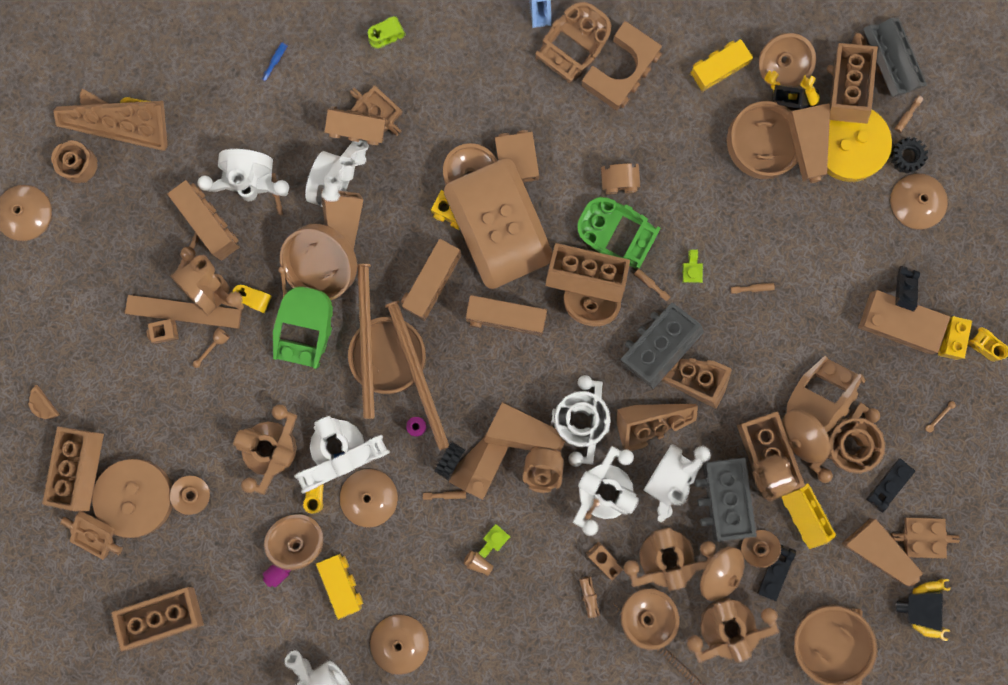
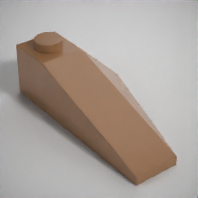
M681 358L661 381L717 409L726 391L732 369L715 361Z
M633 405L617 409V427L623 450L634 451L648 446L647 441L657 436L660 440L664 437L663 434L667 430L672 428L674 431H677L693 423L697 419L698 405Z
M485 436L457 464L449 483L482 500L508 449L507 446L484 442Z

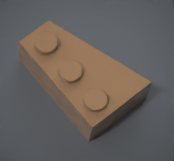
M334 106L328 109L325 133H329V137L340 138L341 136H346L348 140L359 142L362 139L367 140V143L371 145H378V142H383L387 118L366 113H355L352 110L337 109L338 107Z

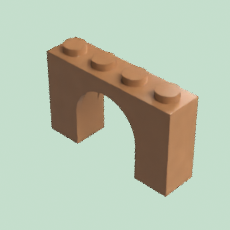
M626 21L614 35L613 42L633 56L636 63L635 72L626 79L617 80L610 78L592 66L581 82L583 88L616 111L620 107L624 108L630 100L628 98L630 93L637 91L641 85L639 83L640 79L647 77L651 71L649 67L652 62L656 64L662 55L660 53L662 48L660 44Z

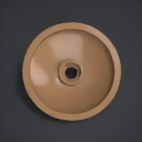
M783 33L775 36L764 46L759 57V71L763 80L769 70L771 72L776 71L779 74L776 82L778 81L781 85L800 87L804 75L810 78L816 64V54L812 44L808 39L796 33ZM786 56L787 60L781 62L782 57Z
M469 143L457 146L447 155L444 161V181L447 185L469 172L472 173L497 162V159L491 151L478 144Z
M911 174L902 178L895 185L891 193L890 204L893 214L900 223L909 228L921 230L936 225L944 217L948 200L945 189L935 178L926 174ZM921 196L926 198L925 202L921 200Z
M19 185L8 189L1 195L0 231L13 240L28 241L40 236L46 230L51 220L52 208L49 199L41 190L29 185ZM20 207V212L16 213V209Z
M565 291L563 302L566 311L573 319L584 325L603 326L609 324L618 316L621 308V303L570 291Z
M795 409L786 413L782 419V424L792 452L800 459L809 463L817 464L827 459L831 446L827 432L814 416L803 410Z
M364 469L355 472L347 478L341 488L340 505L342 511L352 523L358 526L375 527L383 524L393 515L397 506L398 494L395 484L385 473L375 469ZM365 495H369L371 497L370 502L364 501Z
M300 514L286 516L278 520L269 529L264 542L266 555L275 566L281 569L296 570L303 568L313 562L319 555L323 546V533L319 524L311 517Z
M732 546L723 548L707 564L702 574L700 591L702 596L708 601L715 602L726 598L739 585L744 571V557L739 549Z
M644 589L632 594L627 599L622 609L621 623L625 635L633 644L642 649L655 650L665 647L674 639L679 628V614L676 605L665 593L655 589ZM645 616L649 618V622L647 624L644 622Z
M393 615L382 620L374 629L370 641L373 659L380 668L392 674H407L417 669L425 660L429 648L426 630L419 621L407 615ZM400 643L402 649L397 650L395 644Z

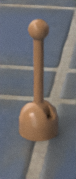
M217 328L213 334L214 342L198 360L193 362V367H200L201 361L215 345L224 344L230 336L222 329Z

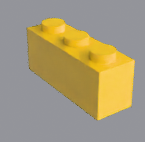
M741 39L737 42L733 40L722 51L716 50L711 53L707 60L696 62L693 65L691 75L703 92L750 64L753 57Z
M809 483L805 484L804 487L781 496L784 506L788 509L793 523L797 526L802 535V540L809 549L829 543L836 536Z
M340 553L318 562L316 565L337 619L361 610L363 600L360 593L356 594L354 589L356 582L353 575L348 574L347 568L349 564L346 557H342Z

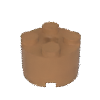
M70 140L59 144L52 153L51 162L53 163L54 170L70 182L85 183L93 177L97 170L95 154L80 142Z
M632 164L610 165V168L605 170V166L601 167L602 191H606V195L617 194L618 190H625V193H636L637 189L640 188L639 164H635L634 167H632Z
M532 448L525 458L523 482L527 483L531 490L540 493L551 492V489L555 487L558 489L562 483L564 465L561 453L557 450Z
M774 455L752 465V468H755V471L752 472L754 481L759 491L766 493L767 496L764 498L768 501L784 496L797 487V482L790 474V465L785 457L780 458L778 455Z

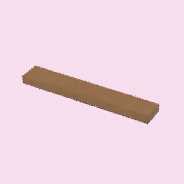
M128 295L125 314L239 329L242 310L217 307L207 316L194 303Z

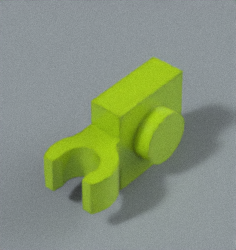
M690 249L688 251V263H683V283H703V264L697 263L698 250Z
M495 524L483 538L487 543L480 550L479 554L485 558L493 548L499 551L510 536Z

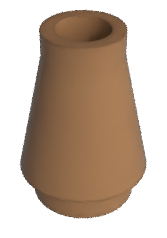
M470 550L463 561L467 569L483 573L487 576L493 569V565L486 561L477 551L473 552Z

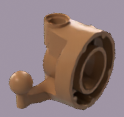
M189 246L181 250V258L185 261H190V263L183 269L178 268L170 277L207 316L221 304L236 307L238 310L244 308L241 294L238 292L227 294L230 289L228 283L221 275L214 274L215 267L206 256L199 255L195 257V250Z
M860 402L848 418L839 419L836 422L837 425L827 433L831 446L827 459L830 458L838 468L853 473L870 471L877 466L885 450L882 432L874 424L879 421L880 412L875 408L869 409ZM862 412L865 414V419L860 418ZM846 437L853 438L857 446L861 447L855 455L848 454L845 451L844 440ZM827 459L821 463H811L809 466L817 473L818 480L822 483H829L833 478L830 469L820 468V465Z
M278 404L274 406L272 415L278 420L287 418L285 426L275 422H263L252 428L239 430L235 437L233 445L242 452L243 460L248 468L257 474L264 475L260 486L257 485L253 478L244 479L241 487L246 493L255 491L265 495L274 475L280 474L289 468L295 459L297 446L292 431L297 415L288 412L284 405ZM268 440L272 446H277L272 457H262L259 454V451H257L259 441Z
M671 527L659 529L647 536L642 542L639 551L640 564L646 575L637 577L639 565L633 560H629L624 564V572L630 576L632 587L654 582L660 586L668 587L669 590L686 587L685 583L690 580L695 571L706 568L716 552V546L710 541L703 542L700 551L707 557V560L695 562L694 550L690 541L684 535L671 530ZM672 547L677 554V561L675 563L677 565L673 568L665 569L666 566L661 561L663 553L660 549Z
M724 598L712 602L702 613L700 621L701 635L710 648L702 652L703 641L698 636H691L687 641V647L695 652L698 662L708 660L716 655L734 659L735 662L746 660L751 657V652L758 644L759 639L779 633L775 622L777 613L773 608L764 609L761 614L762 620L768 623L770 627L757 629L753 614L740 601ZM733 618L738 623L739 630L737 636L729 639L724 634V624L722 622Z

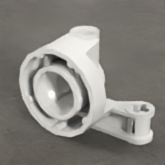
M359 140V142L352 141L342 156L322 151L316 158L310 171L306 186V201L322 206V198L327 201H337L340 196L338 190L346 191L349 181L353 179L355 166L366 163L365 153L368 150L369 144L363 140Z
M327 416L314 423L315 432L311 437V456L317 466L304 470L294 476L299 480L303 494L366 463L389 454L390 451L386 449L382 441V435L364 443L363 435L355 425L348 421ZM335 434H337L336 438L342 442V451L345 452V454L334 458L328 452V442L326 441Z
M298 651L290 652L285 658V665L294 670V673L299 677L300 682L297 685H351L343 672L332 661H327L320 667L312 670L310 662L302 658Z

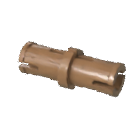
M591 576L582 577L579 579L583 594L582 601L585 602L588 618H594L600 615L596 600L597 593L594 592Z

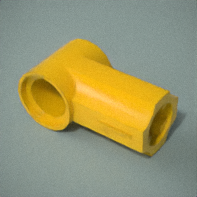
M324 484L306 492L303 506L308 513H319L323 509ZM313 499L318 502V507L315 510H311L309 507V502Z

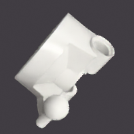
M228 149L219 153L218 167L223 170L221 179L213 183L209 176H201L197 181L198 187L201 190L218 192L227 189L238 192L245 201H253L258 193L270 192L275 195L286 196L289 191V184L286 181L271 182L273 159L260 152L244 149ZM250 188L251 192L244 194V190Z
M583 375L578 379V386L582 390L595 387L594 394L586 391L574 392L566 396L556 409L553 408L551 426L557 429L560 437L567 443L578 447L588 446L586 457H583L577 451L569 455L568 461L574 467H578L582 463L593 465L596 444L609 432L610 427L609 410L605 402L601 400L603 382L594 381L587 375ZM571 412L573 414L582 412L587 416L592 415L591 428L588 426L584 429H578L574 425H570Z
M671 444L644 488L645 492L660 501L657 509L659 515L657 519L659 522H663L672 515L673 510L670 506L672 503L680 505L685 502L689 493L688 485L694 482L702 462L710 458V451L707 447L700 446L695 450V461H690L682 456V450Z
M611 446L602 464L590 469L588 472L585 471L578 484L582 504L573 523L582 527L586 535L592 536L598 531V525L595 521L583 520L586 512L593 505V499L599 500V507L594 509L592 515L602 519L616 518L621 514H631L635 509L639 498L636 497L633 491V484L629 476L619 467L610 465L615 456L618 457L621 464H631L634 456L630 450L620 451ZM601 481L604 484H612L617 491L619 490L615 502L605 501L599 494H595Z

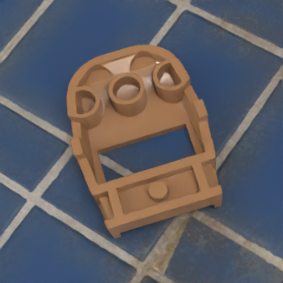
M579 2L572 5L559 20L556 19L552 24V28L543 40L540 51H537L535 54L536 59L542 61L570 84L592 64L600 53L611 32L609 18L592 4ZM561 31L590 52L582 65L552 44Z
M824 356L802 376L788 401L787 413L795 409L803 410L814 416L824 427L825 431L829 433L837 425L836 422L842 416L845 417L850 411L848 408L852 401H855L857 398V389L860 383H865L863 375L857 374ZM817 376L845 392L835 404L805 388L807 383Z

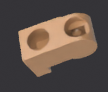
M599 542L586 553L611 580L623 571L617 561Z

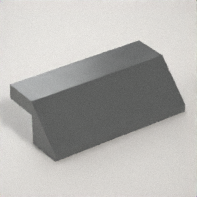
M891 17L879 25H868L863 28L870 46L878 47L877 62L892 97H899L928 86L899 18Z

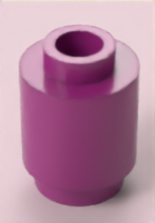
M413 417L408 420L406 429L410 435L419 437L426 432L427 424L424 419ZM414 423H418L420 425V428L418 430L413 429L412 426Z
M272 564L263 573V581L267 586L276 588L290 575L289 572L291 570L281 569Z

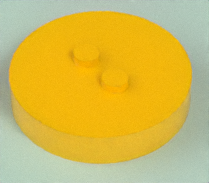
M871 111L867 124L829 121L828 175L841 181L856 182L869 178L884 166L891 153L892 137L888 125L877 112Z

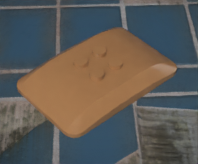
M510 159L499 160L456 179L445 186L444 195L486 287L491 289L500 287L551 262L553 252L513 161Z

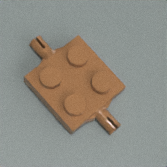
M376 86L363 95L356 88H353V91L351 90L350 94L357 100L356 105L351 109L352 111L387 118L385 131L389 129L395 136L401 133L402 130L394 122L403 113L402 110Z
M80 511L76 515L74 522L66 517L61 520L60 524L70 529V542L104 560L109 550L117 555H120L123 548L114 544L112 540L115 529Z
M905 518L903 533H891L892 537H899L893 538L894 541H903L907 556L914 558L945 559L947 558V544L959 543L960 541L952 540L959 539V535H947L945 519Z

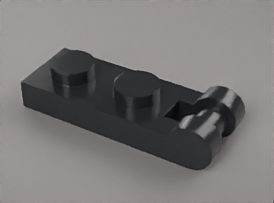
M901 265L897 274L895 305L914 312L918 307V279L920 272L907 270V267Z
M899 458L866 500L871 504L874 503L881 513L884 512L916 471ZM880 493L885 496L883 500L878 498Z
M781 545L780 555L786 557L785 561L777 560L774 564L767 567L757 594L776 602L791 563L796 556V550L791 548L788 550L783 545Z

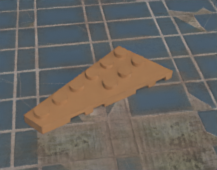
M163 101L59 106L54 110L55 122L58 127L162 151L167 149Z

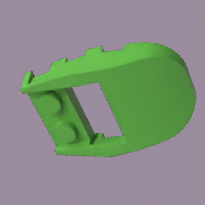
M603 197L590 201L578 221V233L587 245L599 253L629 259V266L637 269L641 267L661 228L659 226L655 228L648 223V218L634 211L632 207ZM622 216L641 225L624 257L606 249Z
M297 286L285 294L273 329V359L302 364L315 369L320 366L321 355L325 353L328 338L331 335V317L333 314L332 302L324 292L313 288ZM288 323L320 331L317 347L280 339L282 324Z

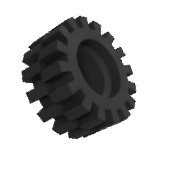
M907 137L894 145L891 149L890 158L892 160L890 162L895 164V169L898 168L899 172L904 171V174H908L909 172L913 173L925 165V161L928 159V156H926L928 150L924 151L926 145L922 146L921 140L916 141L917 138L913 137L910 139V137ZM903 150H912L915 154V160L913 162H906L902 157Z
M452 442L434 472L448 480L464 454L465 449Z

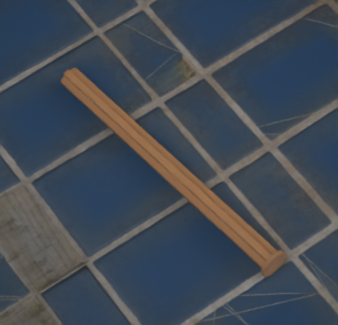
M357 264L364 419H373L375 417L369 267H371V264Z
M400 301L385 305V308H388L438 448L439 450L449 447L400 311L398 305Z

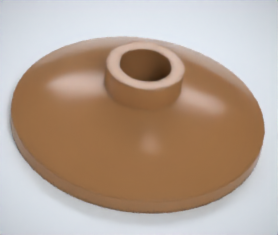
M185 476L178 479L170 490L172 506L178 512L185 515L199 513L209 502L210 491L208 485L204 480L196 476ZM192 491L194 497L192 499L187 498V492Z
M756 530L757 537L744 538L741 552L746 562L759 568L768 567L778 560L781 553V545L773 533L766 530ZM764 549L765 553L760 554L758 551Z

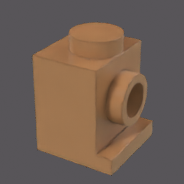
M168 319L148 324L147 337L151 340V343L158 344L179 339L175 320ZM162 329H165L164 336H161L160 334Z

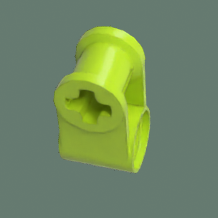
M395 16L370 27L368 30L369 42L374 48H381L405 36V32Z

